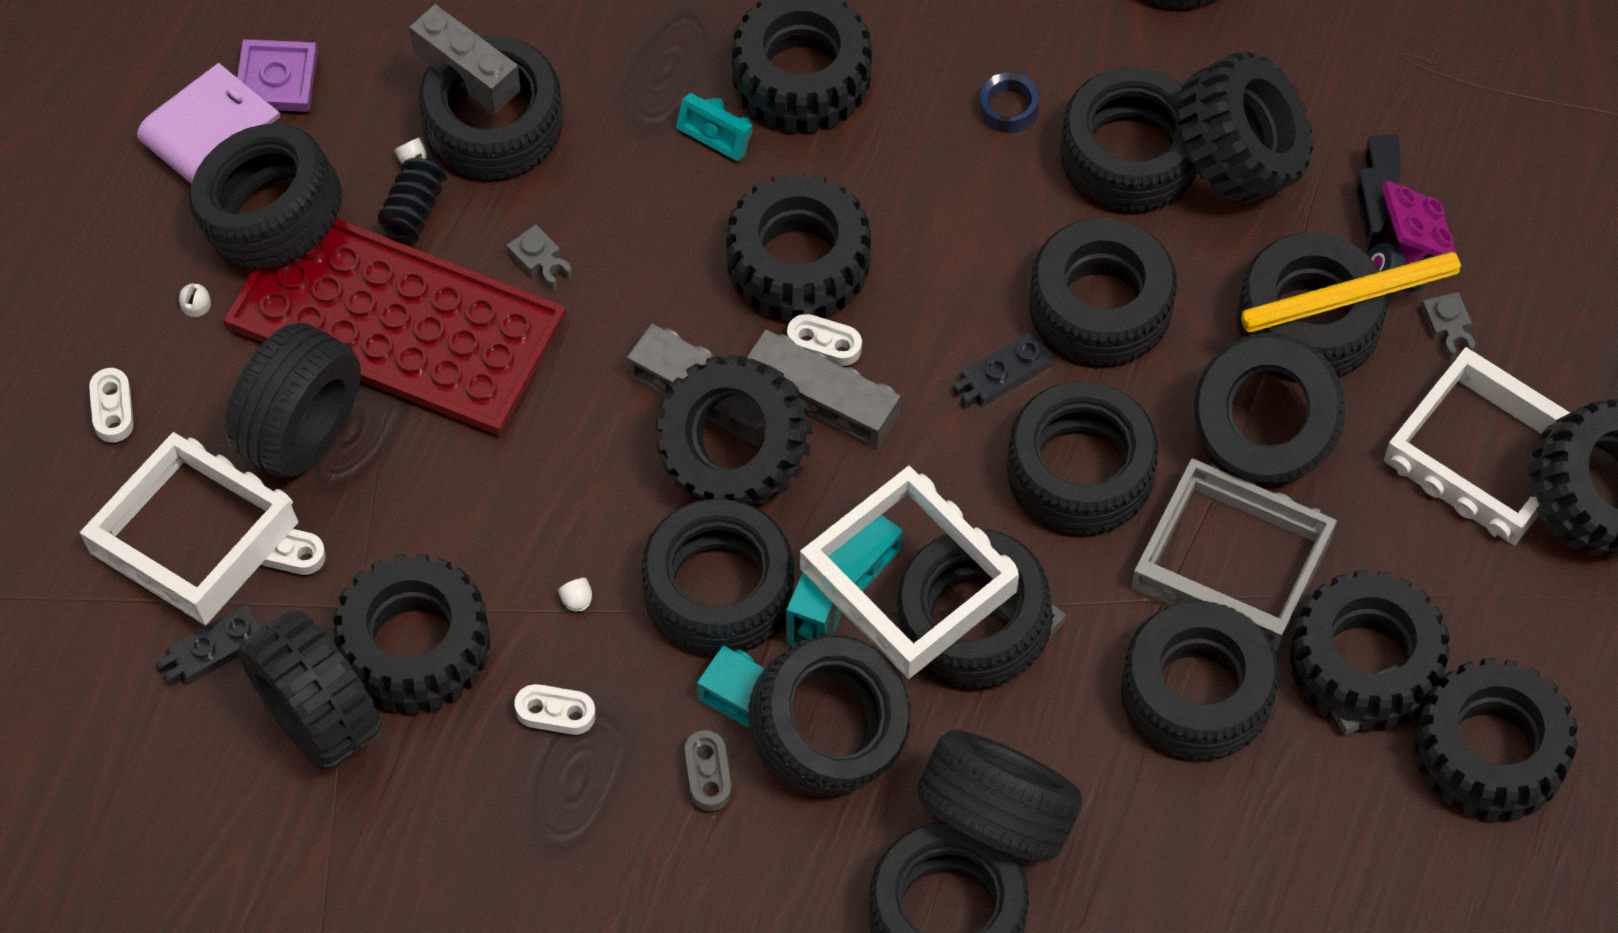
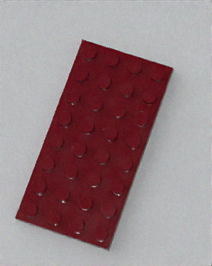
M336 218L328 234L312 250L300 258L272 268L254 269L223 322L226 329L262 343L275 331L286 325L308 323L340 340L354 350L360 362L361 382L500 436L563 323L567 312L565 306Z

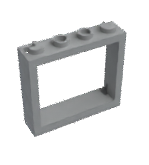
M1192 458L1134 571L1131 589L1169 606H1173L1176 603L1182 604L1185 601H1208L1211 603L1216 602L1219 605L1224 604L1229 608L1232 607L1237 612H1242L1246 617L1253 620L1252 623L1260 626V630L1265 632L1266 637L1271 641V646L1277 652L1327 550L1337 520L1321 514L1320 509H1310L1293 502L1285 494L1272 493L1258 487L1251 480L1242 477L1237 478L1221 471L1214 464L1209 466ZM1193 491L1315 542L1279 618L1157 565Z

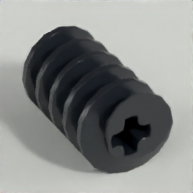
M410 158L404 161L401 166V172L396 176L395 184L391 187L389 196L383 203L384 208L378 214V222L384 231L404 243L414 244L419 241V231L425 229V219H429L431 216V207H434L437 203L436 196L440 195L443 191V186L440 182L447 181V175L443 169L427 159Z

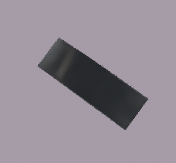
M1398 134L1368 136L1363 155L1365 168L1359 170L1355 193L1367 252L1380 243L1390 219V213L1381 186L1386 181L1395 184L1399 183L1400 147Z

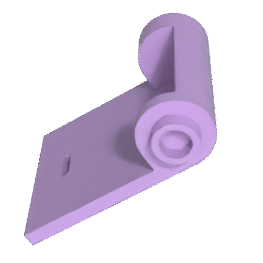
M217 63L147 116L138 129L137 138L192 184L197 168L219 143L246 128L261 124H272L280 118V113L221 64Z

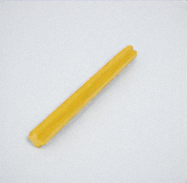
M1449 252L1250 308L1242 312V324L1247 332H1254L1459 273L1461 267L1460 260L1455 252Z

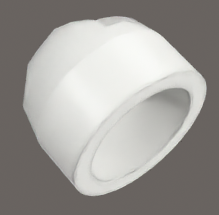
M421 137L394 150L401 164L410 158L426 159L427 156L426 147Z
M191 283L184 286L180 291L179 303L186 315L199 317L210 309V296L204 286ZM191 295H194L193 303L189 304Z
M587 578L570 581L558 589L562 603L572 611H583L591 602L592 589Z

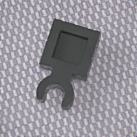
M536 224L507 245L508 254L531 277L541 272L545 285L551 290L557 288L556 279L552 276L554 273H563L568 279L572 277L570 264L566 260L559 258L561 256L560 248Z
M1459 292L1423 300L1421 311L1433 339L1444 337L1446 340L1444 346L1445 356L1449 360L1455 358L1456 348L1454 345H1462L1464 348L1467 347L1474 352L1475 340L1467 333L1470 331L1472 322Z

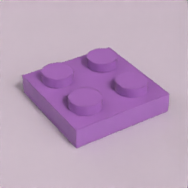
M243 39L237 78L276 110L309 112L318 52L317 45L313 42Z

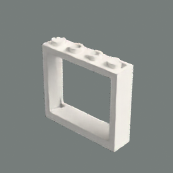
M1465 347L1389 442L1384 462L1398 470V475L1407 476L1421 485L1429 495L1436 498L1439 497L1452 505L1461 516L1475 520L1486 527L1494 537L1498 535L1515 546L1539 515L1536 510L1539 507L1536 497L1532 498L1531 496L1519 513H1517L1409 442L1457 381L1539 433H1542L1549 425L1570 412Z
M172 432L79 533L90 554L202 624L207 625L299 522L291 506L293 501L283 491L276 489L273 492L265 487L262 481L251 472L243 474L235 469L234 465L224 456L218 454L215 457L206 452L205 448L197 440L190 437L186 440ZM183 463L188 464L266 511L198 587H195L115 537Z
M910 466L902 470L800 550L801 571L908 680L1017 592L1019 573L1014 562L1006 555L1000 556L991 547L986 534L977 527L973 529L963 519L960 509L952 501L948 500L946 502L936 492L932 481L924 474L918 475ZM907 494L993 578L990 583L914 644L828 558L829 555Z

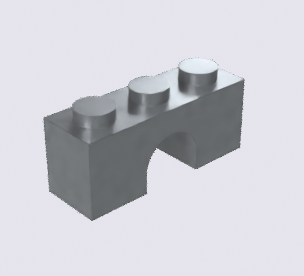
M433 5L409 27L413 53L439 73L444 71L449 65L452 66L465 81L467 93L494 114L521 91L518 65L438 5Z

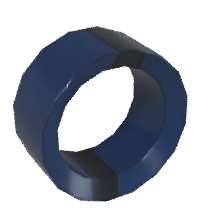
M1002 72L993 75L985 82L981 90V115L984 121L997 131L1003 133L1024 131L1035 123L1039 115V91L1035 83L1024 74ZM1015 91L1024 95L1029 100L1030 106L1020 115L1005 117L994 112L989 102L998 93Z

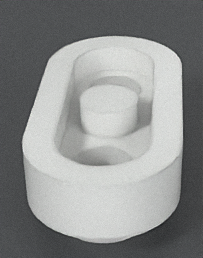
M809 314L793 318L788 325L787 336L795 344L809 351H818L824 354L829 361L839 366L853 364L861 355V336L857 330L850 326ZM803 336H809L812 339L810 341H805L800 338ZM839 347H845L848 349V351H838L836 349Z
M115 368L102 369L91 378L89 385L92 422L100 439L106 442H119L131 434L134 426L131 389L127 376L121 370ZM109 390H117L113 395H106ZM112 423H120L115 428H108Z
M292 529L261 565L301 575L312 574L318 571L325 562L324 546L318 536ZM304 554L312 555L308 560L303 561L299 559Z
M533 684L521 689L515 698L517 718L522 724L531 728L577 735L588 731L595 722L594 703L583 692ZM533 706L543 708L539 713H531L529 711ZM578 712L582 714V717L578 720H571L569 715Z

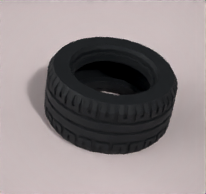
M497 35L479 36L518 65L521 90L519 93L529 101L528 110L519 120L506 127L487 130L470 127L458 120L453 114L455 105L467 94L465 81L450 65L441 73L429 65L419 88L422 127L430 150L438 160H441V163L447 165L451 170L471 178L485 180L505 179L530 170V168L537 166L550 154L555 147L554 145L558 142L563 125L560 84L552 64L533 46L511 37Z
M1121 67L1108 70L1084 82L1073 93L1071 100L1067 104L1060 144L1062 166L1075 188L1097 204L1124 212H1143L1157 209L1180 197L1193 183L1198 170L1194 162L1190 163L1186 155L1188 153L1186 145L1182 144L1179 136L1181 126L1177 124L1176 115L1180 108L1177 107V102L1183 85L1168 75L1141 67ZM1117 118H1140L1160 128L1166 134L1172 146L1160 157L1145 162L1124 161L1111 156L1102 149L1093 134L1108 121Z
M261 124L231 135L219 143L204 158L197 168L191 184L189 205L193 218L210 244L223 259L234 265L246 268H272L300 258L312 250L328 234L335 223L341 206L342 186L328 158L309 133L297 127L284 124ZM294 178L288 190L275 202L254 212L238 214L244 202L257 190L275 181Z
M1065 382L1064 384L1060 383L1056 386L1048 387L1047 390H1042L1039 392V395L1033 396L1032 400H1029L1022 407L1011 429L1007 475L1009 476L1008 481L1015 499L1019 501V505L1025 508L1027 514H1030L1032 518L1039 520V523L1042 525H1047L1048 528H1054L1059 532L1090 535V533L1100 534V532L1104 533L1109 531V529L1113 530L1118 528V526H1122L1126 521L1132 519L1133 515H1136L1139 509L1145 505L1155 478L1159 443L1157 433L1154 430L1155 427L1149 415L1146 414V411L1140 407L1137 401H1134L1132 397L1126 395L1123 391L1099 382ZM1078 430L1092 432L1112 442L1122 455L1124 466L1117 475L1103 483L1087 486L1064 481L1050 471L1042 460L1041 450L1048 441L1062 433Z
M705 499L704 501H695L693 504L689 503L685 507L678 508L676 512L670 513L669 517L664 518L661 521L662 523L657 525L643 551L642 585L648 615L654 625L657 626L661 633H664L668 640H671L675 645L679 644V647L682 649H688L689 652L694 653L696 651L700 655L707 654V656L717 655L722 646L732 651L741 650L747 652L751 650V647L755 648L760 643H764L768 640V637H771L775 634V631H778L781 623L786 619L787 608L793 596L794 561L787 537L769 515H765V512L757 510L756 507L749 506L744 502L739 503L736 500ZM724 548L738 551L752 560L761 573V579L758 586L745 599L734 605L712 607L698 604L682 593L675 582L677 571L688 558L703 550Z
M979 528L988 537L991 547L1000 556H1008L1016 565L1019 578L1015 595L1019 602L1016 614L1004 629L987 638L975 640L959 638L923 667L933 677H938L939 680L947 681L951 685L957 684L958 687H963L964 685L967 688L992 687L994 684L996 686L1002 684V681H1010L1012 677L1016 678L1020 672H1025L1027 667H1031L1034 660L1040 657V652L1044 651L1045 644H1047L1049 635H1051V626L1053 624L1052 601L1047 576L1042 564H1040L1037 557H1034V553L1028 550L1026 545L1020 544L1019 540L1016 538L1012 539V536L1007 534L1003 535L999 531L994 532L991 529L985 531L983 528ZM946 534L940 536L939 539L935 538L931 541V544H926L924 549H920L916 553L917 556L910 560L911 563L907 565L906 571L901 576L902 580L899 583L897 593L898 615L903 634L913 644L937 625L932 615L936 601L946 588L967 578L980 576L993 579Z
M817 635L806 638L787 649L761 672L749 698L750 702L747 708L749 710L747 713V719H749L748 729H750L749 735L753 739L752 744L753 748L757 750L756 754L762 758L761 762L763 765H766L768 767L767 770L770 773L773 772L774 777L777 780H782V783L786 786L789 784L793 790L797 789L800 793L805 794L807 792L808 795H817L818 797H833L850 793L883 774L901 755L902 748L907 742L908 729L911 725L909 721L911 718V712L909 711L910 702H908L909 696L905 692L906 687L901 681V676L896 673L895 666L892 667L891 662L885 659L884 655L878 652L875 647H869L868 643L861 642L857 638L851 639L847 635ZM826 676L842 682L855 694L863 709L865 730L861 745L853 755L833 756L818 751L802 737L794 722L792 703L796 688L803 678Z
M951 730L940 736L923 771V775L917 784L918 799L921 804L945 823L993 848L1036 862H1048L1060 855L1064 843L1067 841L1077 816L1083 807L1081 791L1058 772L1004 744L962 730Z
M939 821L937 824L935 822L929 823V826L921 825L918 829L914 828L910 830V833H905L901 835V838H897L893 845H890L886 852L882 854L881 860L876 864L869 896L871 933H924L916 928L906 915L902 900L914 882L929 873L944 870L965 873L980 882L990 895L995 913L987 925L977 933H1024L1029 908V886H1027L1028 882L1024 876V870L1020 867L1021 863L1014 855L982 843L960 832L944 821Z

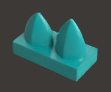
M692 93L683 98L676 124V129L737 162L746 154L753 127L749 118L735 117L724 111L722 98L703 100Z

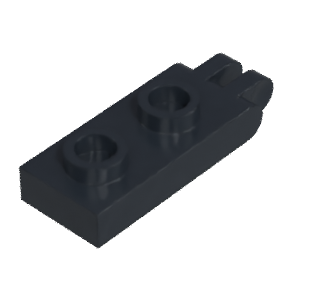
M1030 331L965 369L960 374L962 380L954 384L952 391L956 396L966 393L960 400L965 407H970L978 401L985 406L1054 365V357L1036 334Z
M246 604L169 646L166 650L168 655L160 659L156 663V667L160 673H166L163 678L169 686L181 680H184L186 684L193 683L238 658L239 654L237 652L241 641L256 632L261 626Z

